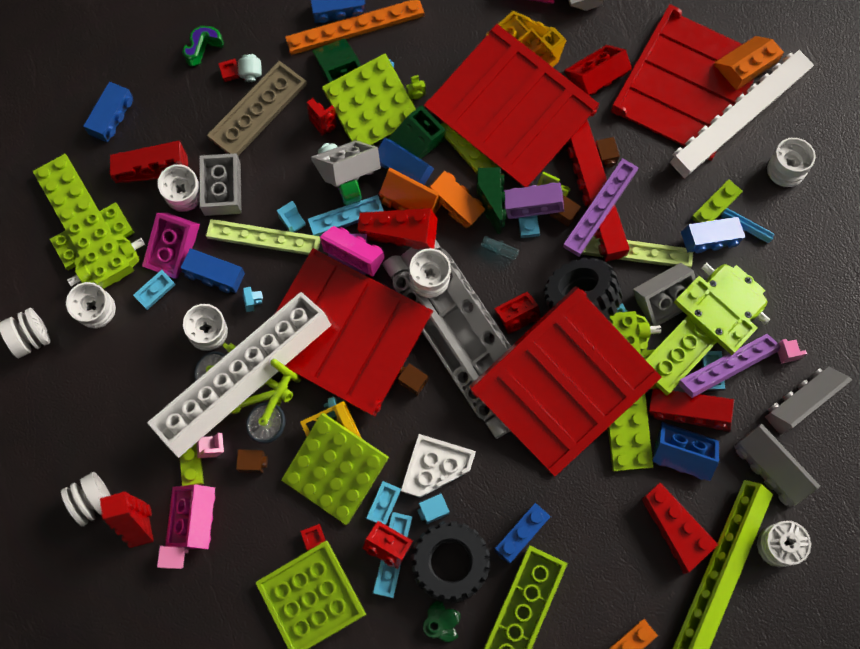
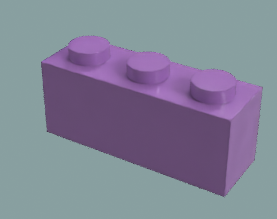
M561 183L532 185L524 188L504 190L505 209L508 219L564 212Z

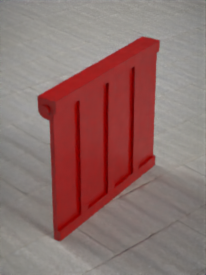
M669 4L615 100L611 113L620 115L686 147L685 143L691 137L697 138L699 136L698 132L704 126H711L710 122L717 115L721 117L724 114L722 111L730 104L734 106L736 104L735 100L742 94L746 96L747 90L751 87L754 79L738 90H735L714 63L743 44L681 16L682 11ZM714 152V153L708 158V160L712 161V159L714 158L716 152Z
M498 24L489 31L488 35L424 104L425 109H428L498 167H501L503 171L521 184L523 188L528 187L583 123L596 114L599 103Z
M312 248L276 312L302 292L324 311L331 326L285 366L301 377L375 417L434 311Z
M576 286L469 386L473 391V395L476 398L479 397L554 476L560 473L662 378L586 297L587 294Z

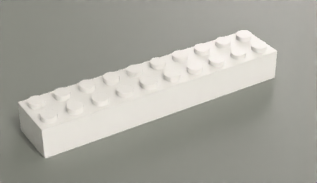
M300 292L147 423L179 458L278 372L270 364L272 359H277L283 365H286L331 326L324 311Z

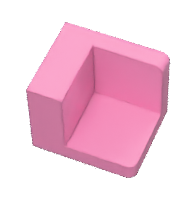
M784 339L778 343L781 346L778 351L781 364L800 360L807 354L806 350L800 351L797 340L787 341V339Z
M217 433L215 436L202 437L196 442L198 458L218 457L224 452L222 433Z
M160 546L157 567L162 569H182L185 553L188 554L189 549Z

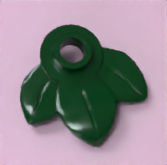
M441 601L434 602L427 611L428 618L423 623V631L429 638L438 637L444 642H451L458 638L454 627L460 621L461 614L453 609L445 610L444 604ZM435 624L437 630H432L430 625Z

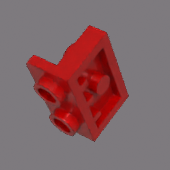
M313 98L307 102L309 121L322 136L333 131L337 125L334 106L332 105L325 110L321 103H317Z
M528 291L494 308L495 313L504 324L507 334L517 331L541 318L539 305Z
M377 521L366 538L363 549L369 555L383 560L388 566L398 569L413 541Z

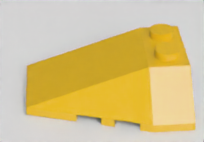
M512 11L498 23V25L552 67L559 62L566 39L555 28L547 27L539 21L535 22L515 11Z

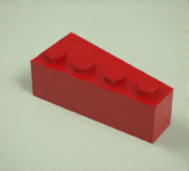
M180 140L110 155V176L115 183L155 180L169 166L184 165L188 167V156Z
M431 208L363 212L359 215L357 230L361 234H367V239L371 241L394 243L397 246L404 245L418 250L434 249L438 218Z
M653 388L649 411L650 416H654L653 418L657 420L669 419L678 423H689L731 432L734 399L700 394L691 398L687 393L671 391L666 395L660 389Z
M661 483L656 485L642 498L653 521L656 522L660 529L662 537L669 545L674 558L677 559L683 574L689 573L718 546L717 542Z
M126 492L99 498L103 520L112 529H115L117 535H123L122 540L128 543L129 548L154 542L149 518L152 516V511L149 504L147 505L146 502Z

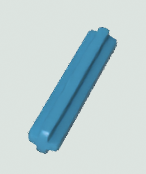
M728 208L721 215L723 219L739 217L743 230L767 243H770L774 237V233Z

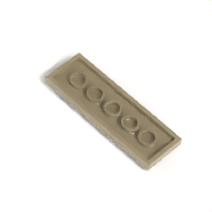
M279 61L207 135L208 139L227 154L237 153L239 156L307 85L306 80Z

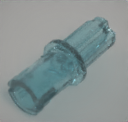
M488 236L484 237V243L481 244V247L496 252V255L501 254L513 260L517 258L518 249L504 244V241L499 242Z

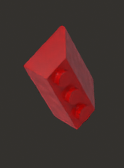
M605 45L568 67L564 72L572 83L588 95H593L601 87L610 85L616 78L625 76L626 72L630 71L632 67L625 49Z

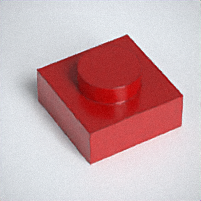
M236 59L218 63L224 82L240 78Z
M320 524L300 531L307 551L326 541Z

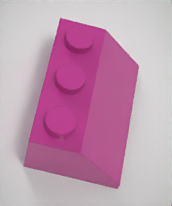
M333 226L320 237L324 252L371 277L375 275L384 260V252L379 246L367 244L362 237L350 235L349 231L345 228Z
M195 484L172 488L165 547H181L195 550L209 548L215 488Z

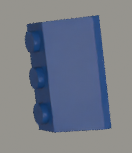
M662 422L654 446L652 462L675 469L681 473L693 475L698 479L711 481L719 464V441Z

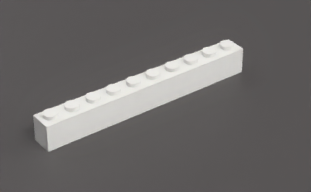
M800 50L794 55L792 53L787 55L783 59L784 63L782 65L778 63L772 68L771 71L773 73L770 75L766 73L759 80L761 82L759 85L753 84L747 90L748 94L746 96L744 94L739 96L735 100L736 104L734 106L730 104L722 111L724 114L721 117L717 115L710 122L711 126H704L698 132L699 136L697 138L691 137L685 143L686 147L684 149L678 148L672 154L674 158L670 161L671 165L686 178L805 75L814 64Z

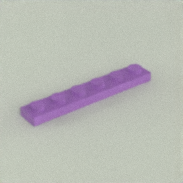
M622 158L565 241L563 248L580 257L637 173L639 167Z
M765 334L739 348L733 355L729 353L680 379L678 385L693 398L778 352L781 346L768 334Z

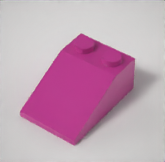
M167 212L156 213L142 267L156 272L163 270L169 277L177 279L186 255L195 243L200 224Z

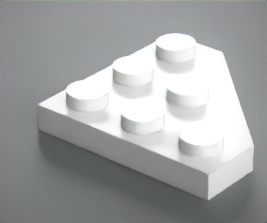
M419 434L401 492L421 498L470 472L476 451Z

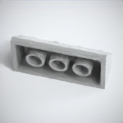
M829 366L824 370L819 368L811 374L813 379L809 382L805 379L796 386L799 389L795 393L790 391L782 398L784 400L783 403L780 405L775 403L768 409L770 413L765 418L782 435L795 427L852 381V379Z
M762 424L749 432L734 446L738 456L746 459L752 471L760 475L765 480V485L769 489L774 490L779 495V500L789 507L797 505L820 487L811 475Z

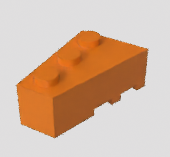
M444 171L428 187L439 193V208L442 205L449 211V216L465 228H468L484 212L485 208L480 200L473 198L469 194V190L465 186H460L455 181L456 179L451 173Z

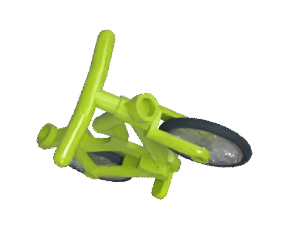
M224 343L222 345L228 352H231L236 347L232 343L229 345ZM210 352L204 355L196 364L194 371L195 381L226 355L221 352ZM272 359L270 364L283 374L281 381L278 383L270 378L261 386L263 387L266 384L274 390L248 397L231 412L232 414H237L242 407L269 400V402L261 403L253 408L246 421V430L249 437L260 444L275 441L283 432L285 415L280 408L281 400L288 402L293 397V393L287 388L290 379L296 383L301 381V376L294 373L277 359Z

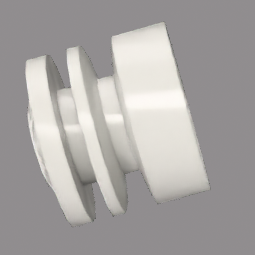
M800 138L783 140L777 146L767 166L768 175L771 180L783 187L799 185L815 162L816 156L813 147Z
M172 165L161 172L158 178V189L172 209L179 212H187L200 204V182L189 167Z
M433 248L417 252L411 259L409 266L411 287L417 294L426 298L437 297L443 294L448 288L451 272L450 261L447 256L440 250Z
M84 282L76 285L71 289L66 300L69 314L88 328L97 329L104 327L111 322L115 315L116 306L114 299L101 286L95 283Z
M210 304L193 306L187 311L183 319V328L186 336L194 347L202 351H211L219 348L227 338L228 328L222 313L217 307ZM206 327L210 328L208 330V333L204 332L206 330Z
M31 307L25 310V314L22 312L17 314L19 323L13 317L0 322V333L10 351L18 359L31 353L30 343L36 349L41 348V343L44 346L50 343L45 324Z
M95 472L81 478L82 489L76 483H72L70 488L65 487L61 490V496L69 514L80 526L88 524V519L90 521L95 520L94 509L102 515L99 498L110 496L104 482Z
M782 521L763 529L758 536L757 546L759 554L768 564L775 567H786L799 564L807 558L811 549V541L804 527L796 522ZM789 541L790 544L785 546L784 542Z

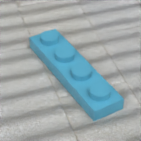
M378 195L360 202L308 218V222L313 236H321L333 226L344 228L358 223L360 213L384 210Z
M392 512L389 527L408 538L412 516ZM381 560L374 594L394 598L401 565L397 569L388 566Z

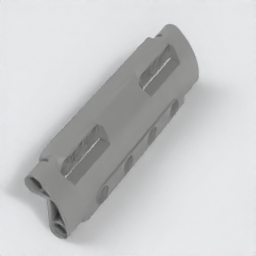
M436 239L434 249L440 250L447 256L453 275L452 280L449 281L448 288L443 294L429 298L439 314L428 298L417 294L410 285L409 266L411 259L417 252L423 249L418 250L411 247L401 256H391L382 265L393 280V287L396 292L412 300L415 294V302L434 311L422 331L476 415L486 422L494 437L498 439L511 430L491 410L489 414L485 412L486 404L479 397L476 398L473 395V391L469 386L479 375L481 376L498 360L511 345L448 252L440 247ZM404 279L406 280V286H405V287H403V280H404ZM470 303L473 304V310L471 312L469 311ZM491 334L494 335L493 343L489 340ZM465 372L468 374L467 382L464 380Z

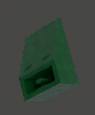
M345 38L312 50L327 84L361 66L356 54Z
M421 105L404 119L388 139L394 141L419 159H422L445 141L446 130Z
M501 167L478 168L476 183L477 199L482 202L485 208L484 212L497 234H501V227H505L506 209H504L505 191H503L504 174H501Z

